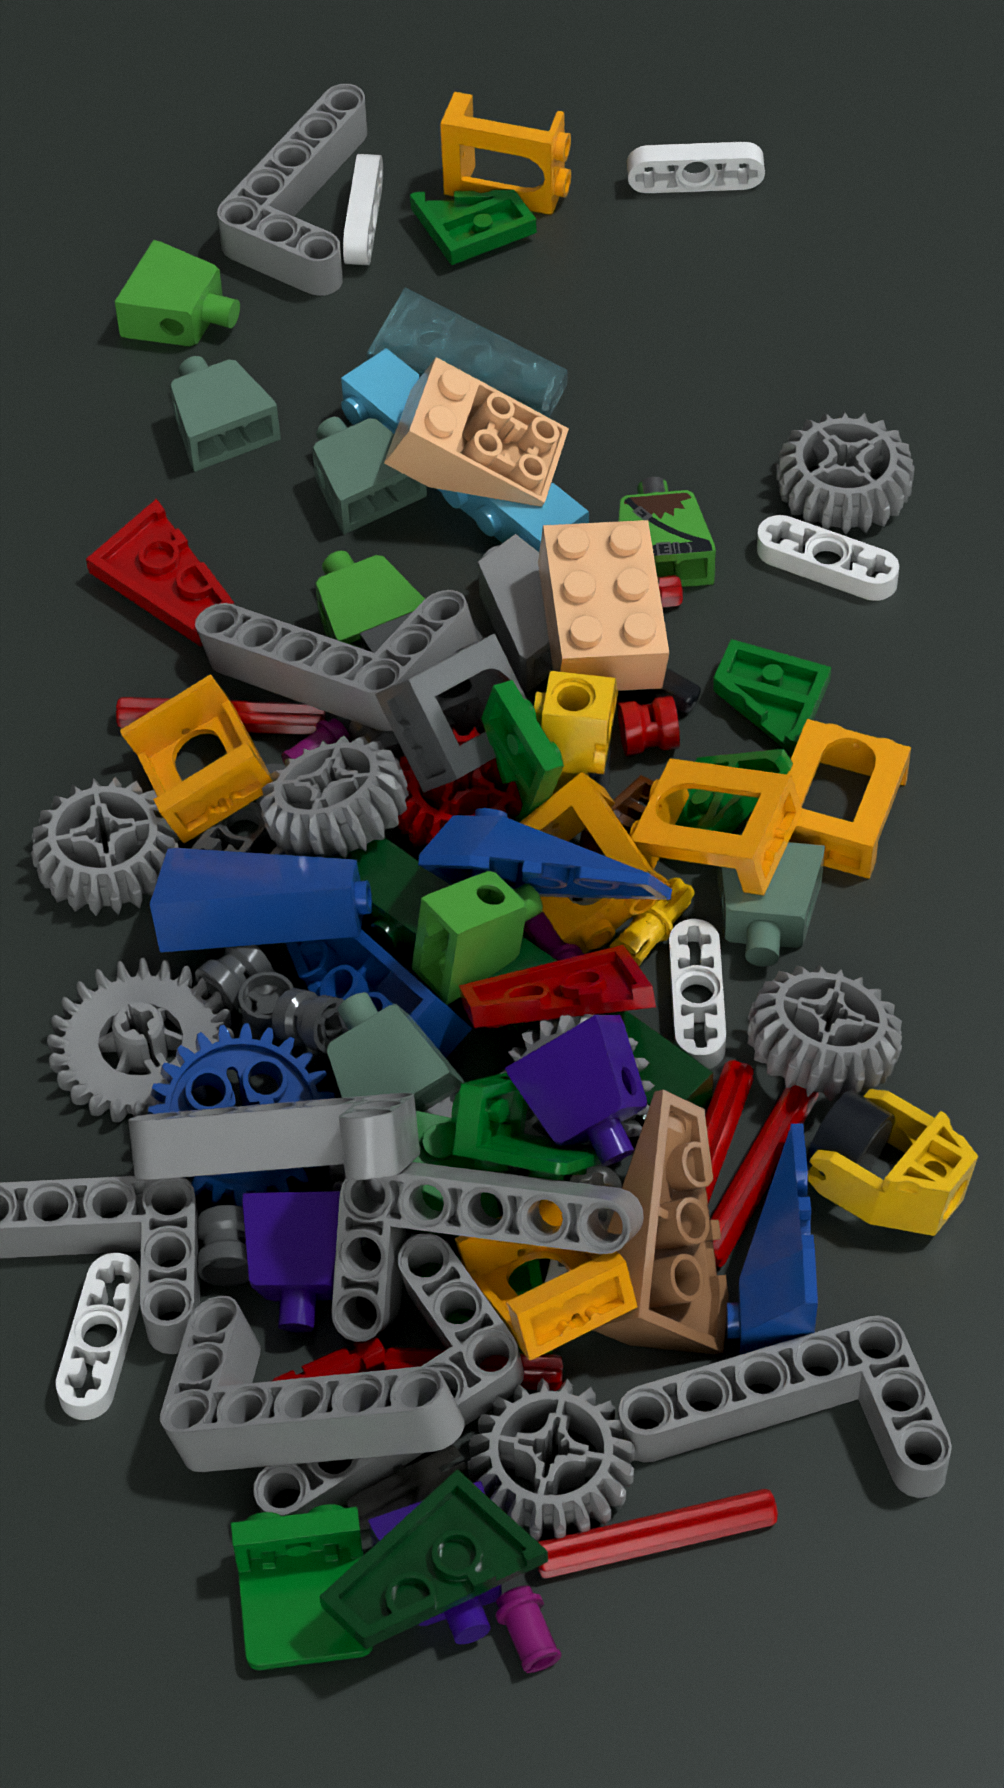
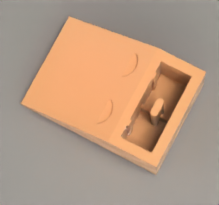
M435 357L410 390L384 464L430 488L542 507L546 501L569 428Z

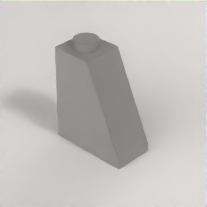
M515 534L500 546L490 548L483 555L482 559L478 561L479 596L521 688L528 693L549 677L550 671H553L538 567L539 552Z

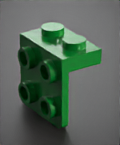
M507 1072L461 1083L460 1091L453 1101L451 1112L452 1122L456 1125L453 1155L473 1158V1167L485 1171L506 1172L509 1171V1166L529 1169L528 1177L564 1181V1175L587 1174V1168L601 1164L593 1146L583 1144L559 1146L552 1138L524 1133L528 1104L509 1078Z
M326 1504L314 1507L308 1513L281 1516L273 1512H262L251 1515L245 1521L231 1523L233 1549L239 1574L245 1653L247 1663L252 1669L266 1670L359 1658L370 1654L373 1646L365 1649L321 1607L319 1597L363 1557L357 1507L343 1508L340 1505Z

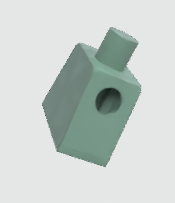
M192 356L181 363L178 369L180 377L171 382L170 390L175 419L194 472L281 440L277 404L236 360L228 359L208 366L202 357Z
M330 417L319 425L316 431L319 441L312 447L315 477L338 527L344 535L427 496L426 485L384 464L394 434L377 419L368 418L348 428L339 417Z
M788 842L764 896L744 893L736 869L718 866L717 877L724 938L731 943L746 944L745 958L749 963L761 967L774 965L779 960L780 947L798 948L804 944L822 884L825 845Z
M363 992L347 998L338 1006L337 1010L348 1031L328 1044L327 1053L342 1098L390 1093H414L416 1111L424 1112L460 1090L461 1083H464L461 1076L413 1018L397 1004L389 1005L378 1012L368 993Z

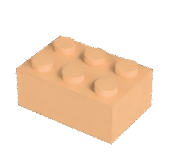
M648 520L543 525L538 567L553 671L616 678L618 691L662 688L669 658V647Z

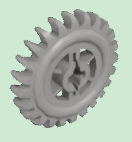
M141 958L135 977L129 975L121 961L117 962V980L115 982L109 981L102 971L97 969L95 978L98 990L95 992L86 988L82 982L78 981L76 990L81 1004L73 1003L67 997L62 998L63 1013L68 1019L64 1020L58 1015L52 1017V1028L57 1035L50 1034L47 1038V1044L52 1052L49 1057L50 1068L55 1073H58V1086L65 1091H71L72 1102L76 1105H84L89 1102L90 1114L94 1116H100L110 1109L112 1122H121L127 1113L133 1114V1117L147 1115L148 1107L164 1104L151 1096V1090L155 1083L169 1084L160 1074L164 1062L168 1063L166 1061L168 1050H177L182 1045L195 1054L197 1052L195 1043L197 1034L202 1032L213 1044L217 1042L220 1025H225L232 1039L235 1037L230 1029L232 1025L231 1013L229 1010L223 1009V1000L220 992H214L208 999L207 981L201 978L198 984L191 988L192 974L188 966L182 969L178 978L172 980L170 964L166 959L163 960L158 974L151 976L145 958ZM166 1019L174 1023L180 1029L182 1035L165 1029L164 1022ZM112 1027L113 1031L107 1034L109 1029ZM147 1043H150V1048H151V1053H152L153 1062H152V1060L150 1059V1054H149V1049H148V1044H147ZM101 1052L118 1053L119 1063L116 1070L103 1059ZM177 1057L169 1063L181 1067ZM133 1071L135 1073H147V1075H128V1073ZM200 1086L195 1088L191 1092L193 1098L197 1101L207 1098L206 1087Z

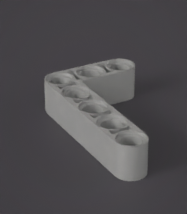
M338 84L329 88L222 201L217 209L221 249L225 256L312 295H329L341 287L343 275L340 241L337 236L294 216L367 137L365 94L361 88L352 84Z
M454 590L438 591L427 597L375 653L228 603L215 604L206 608L198 615L195 622L196 630L210 665L216 672L381 731H392V728L375 696L376 693L416 675L455 654L457 650L479 640L467 601L462 593Z
M390 1093L156 1113L137 1116L128 1120L134 1175L137 1180L344 1164L346 1179L366 1180L399 1174L420 1155L414 1093Z
M411 1162L399 1174L376 1178L385 1191L384 1204L376 1203L368 1197L365 1191V1180L345 1179L342 1183L339 1198L332 1299L333 1323L337 1331L346 1339L362 1342L378 1335L397 1318L401 1307L403 1278L398 1266V1254L402 1245L406 1242V1229L609 1254L621 1249L641 1229L644 1220L643 1207L637 1197L630 1191L621 1188ZM424 1185L433 1186L440 1191L444 1201L442 1211L433 1210L426 1205L422 1195ZM482 1192L494 1194L500 1200L503 1207L502 1218L496 1219L484 1212L480 1201ZM540 1200L552 1201L560 1208L563 1218L561 1226L550 1225L542 1219L539 1212ZM607 1207L619 1214L623 1224L621 1234L607 1232L601 1226L598 1219L599 1208ZM362 1237L370 1238L377 1243L381 1252L380 1262L370 1261L364 1256L360 1243ZM358 1296L365 1297L373 1303L377 1313L376 1321L365 1319L360 1314L356 1303Z
M135 1176L0 1182V1217L4 1218L0 1221V1258L141 1251L140 1307L148 1341L154 1349L161 1353L177 1354L181 1347L188 1320L193 1310L200 1305V1277L197 1271V1255L201 1250V1242L197 1236V1218L199 1213L194 1188L183 1177L137 1180ZM169 1209H181L180 1212L173 1215H162L163 1212ZM110 1212H123L114 1218H102ZM52 1215H63V1217L59 1218L58 1220L44 1221L46 1218ZM169 1260L182 1261L178 1265L169 1268L160 1266ZM166 1313H181L179 1317L173 1320L165 1321L159 1319Z
M431 1233L418 1234L409 1238L402 1245L398 1254V1266L409 1297L446 1348V1351L422 1366L433 1367L440 1371L448 1388L457 1392L454 1399L464 1417V1426L480 1417L481 1414L492 1409L497 1396L505 1400L512 1396L517 1385H521L523 1381L524 1368L515 1338L448 1243L441 1237ZM426 1263L442 1265L441 1270L431 1277L422 1278L414 1275L416 1270ZM458 1309H470L475 1312L474 1316L463 1324L447 1322L448 1316ZM492 1355H501L509 1359L502 1369L495 1372H487L479 1368L480 1364ZM423 1453L353 1459L351 1465L339 1474L324 1472V1468L329 1461L266 1466L258 1474L254 1483V1497L261 1513L273 1512L281 1516L308 1513L312 1508L326 1504L343 1506ZM286 1489L300 1491L297 1501L292 1506L287 1508H275L272 1506L274 1497L279 1492Z
M229 1296L209 1298L193 1310L187 1323L160 1413V1422L187 1468L195 1472L434 1452L452 1445L461 1436L464 1429V1417L442 1374L433 1367L422 1366L252 1383L261 1353V1345L236 1300Z
M879 1315L861 1318L637 1386L627 1391L621 1398L618 1408V1420L621 1421L623 1439L632 1441L635 1448L634 1461L647 1463L858 1399L893 1482L900 1491L915 1498L930 1497L938 1493L944 1486L952 1450L949 1434L904 1332L896 1322ZM876 1349L888 1356L882 1359H875L863 1352ZM818 1366L826 1368L831 1374L819 1377L810 1374L806 1370L810 1367ZM754 1384H765L773 1388L774 1391L767 1394H759L753 1392L748 1387ZM706 1401L714 1404L717 1408L712 1411L702 1412L694 1409L691 1405L696 1402ZM900 1401L910 1406L911 1409L899 1412L886 1406V1403ZM639 1419H651L657 1422L659 1426L644 1430L634 1426L633 1422ZM918 1453L924 1454L932 1458L934 1463L930 1465L916 1464L908 1456Z

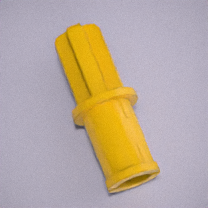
M676 877L669 880L671 884L669 887L672 889L671 900H657L649 910L633 915L630 925L611 943L610 948L624 945L637 965L640 966L657 943L667 941L673 929V924L691 904L695 893L693 887L685 884L681 878Z

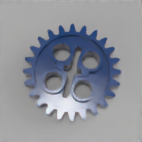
M244 1023L239 1038L232 1039L225 1025H220L217 1042L213 1044L202 1032L197 1034L195 1041L197 1052L195 1054L182 1045L177 1048L176 1057L181 1067L164 1062L160 1074L169 1084L155 1083L151 1090V1096L164 1104L148 1107L147 1115L235 1107L234 1091L226 1074L228 1070H235L240 1085L241 1106L335 1098L333 1092H317V1089L325 1082L327 1074L325 1071H317L310 1074L307 1072L313 1057L311 1052L302 1054L296 1059L291 1055L294 1038L289 1037L277 1047L272 1044L273 1028L268 1027L261 1039L256 1040L252 1039L249 1024ZM257 1074H266L276 1080L279 1089L270 1095H262L251 1088L248 1080ZM209 1085L221 1093L223 1100L215 1106H203L194 1100L191 1092L197 1087ZM323 1166L192 1176L189 1178L193 1180L191 1185L194 1188L195 1197L204 1189L212 1191L211 1208L218 1206L224 1195L232 1197L234 1206L243 1207V1193L289 1192L287 1184L289 1181L296 1187L304 1190L308 1185L309 1179L303 1168L320 1172Z

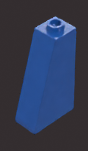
M171 848L167 849L150 901V909L161 953L359 937L364 915L371 914L372 893L369 881H360L357 860Z

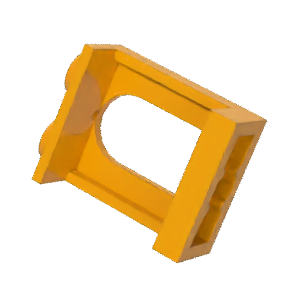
M460 92L453 93L440 123L444 195L454 196V191L486 193L491 190H515L530 211L552 215L559 197L566 198L571 184V169L565 168V162L571 146V134L565 132L564 112L557 111L550 130L544 131L473 117V95ZM475 148L530 159L541 168L545 180L541 185L530 188L473 178L471 176L475 169Z
M211 674L120 730L123 738L138 756L158 796L153 800L160 814L184 844L263 795L262 788L268 783L273 782L234 705ZM200 734L218 736L227 754L182 781L175 763L177 753L181 747L191 738Z
M807 719L791 757L793 766L786 774L792 775L802 809V814L789 842L825 845L823 866L870 879L876 863L878 841L899 786H905L908 779L911 747L898 744L888 738H876L844 729L836 724H825ZM819 763L871 777L853 822L802 808Z
M670 758L660 779H656L650 789L649 802L640 820H636L633 823L629 836L653 870L659 857L732 868L737 871L744 893L764 896L802 814V809L792 775ZM687 789H700L759 798L742 835L675 825L689 797Z
M583 772L579 773L519 822L568 842L583 829L587 828L606 857L647 872L667 886H671L665 877L651 868L610 808L615 802L606 789ZM540 897L543 912L560 938L568 944L578 945L585 954L591 949L600 948L608 943L615 935V930L633 915L649 910L657 902L654 899L602 898L593 904L579 905L574 903L569 897Z
M540 1200L539 1212L542 1219L550 1225L561 1226L563 1218L560 1208L552 1201ZM467 1236L455 1238L463 1266L511 1332L518 1347L530 1361L638 1307L627 1263L617 1251L609 1254H597ZM549 1258L557 1260L568 1270V1272L519 1296L508 1283L509 1276L517 1267L534 1259Z

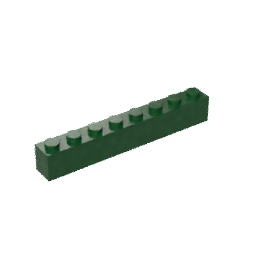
M388 839L372 840L367 843L366 851L360 848L350 851L346 858L357 860L360 881L368 880L371 887L372 912L371 914L364 915L362 925L371 930L374 938L383 947L389 950L395 948L413 962L421 898L451 884L419 866V861ZM522 937L520 953L516 959L489 978L557 960L525 937ZM628 1011L595 1014L620 1015L628 1038H633L638 1042L633 1052L634 1058H645L646 1061L650 1062L643 1071L639 1072L641 1080L650 1081L655 1085L650 1091L645 1092L649 1106L654 1092L659 1090L672 1093L704 1110L709 1106L713 1088L712 1071ZM540 1021L513 1023L499 1027V1029L510 1040L515 1042L521 1040L524 1043L522 1033H525L527 1030L540 1031ZM636 1115L635 1119L643 1127L647 1115Z

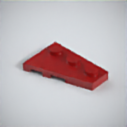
M157 499L86 558L90 574L200 647L203 645L195 627L198 615L206 608L215 604L228 603L235 605L204 562H200L188 546V540L180 529H175L167 519L165 509Z
M624 945L459 985L462 1006L474 1028H499L513 1023L558 1019L560 1016L566 1015L576 1017L584 1016L585 1014L594 1015L656 1008L653 986Z

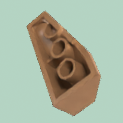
M665 1090L654 1092L622 1189L630 1191L637 1197L643 1207L644 1220L641 1229L626 1245L617 1250L627 1263L638 1307L593 1329V1331L630 1346L720 1354L724 1350L726 1304L729 1294L726 1275H717L713 1241L720 1240L721 1233L719 1219L710 1220L706 1187L713 1181L705 1110ZM614 1211L607 1232L621 1234L623 1229L622 1220L619 1214Z

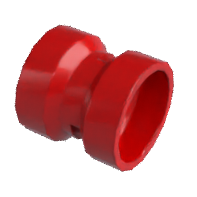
M672 696L655 698L651 704L639 705L636 701L618 703L620 737L626 756L642 754L647 747L657 746L663 751L679 749V722L675 701Z

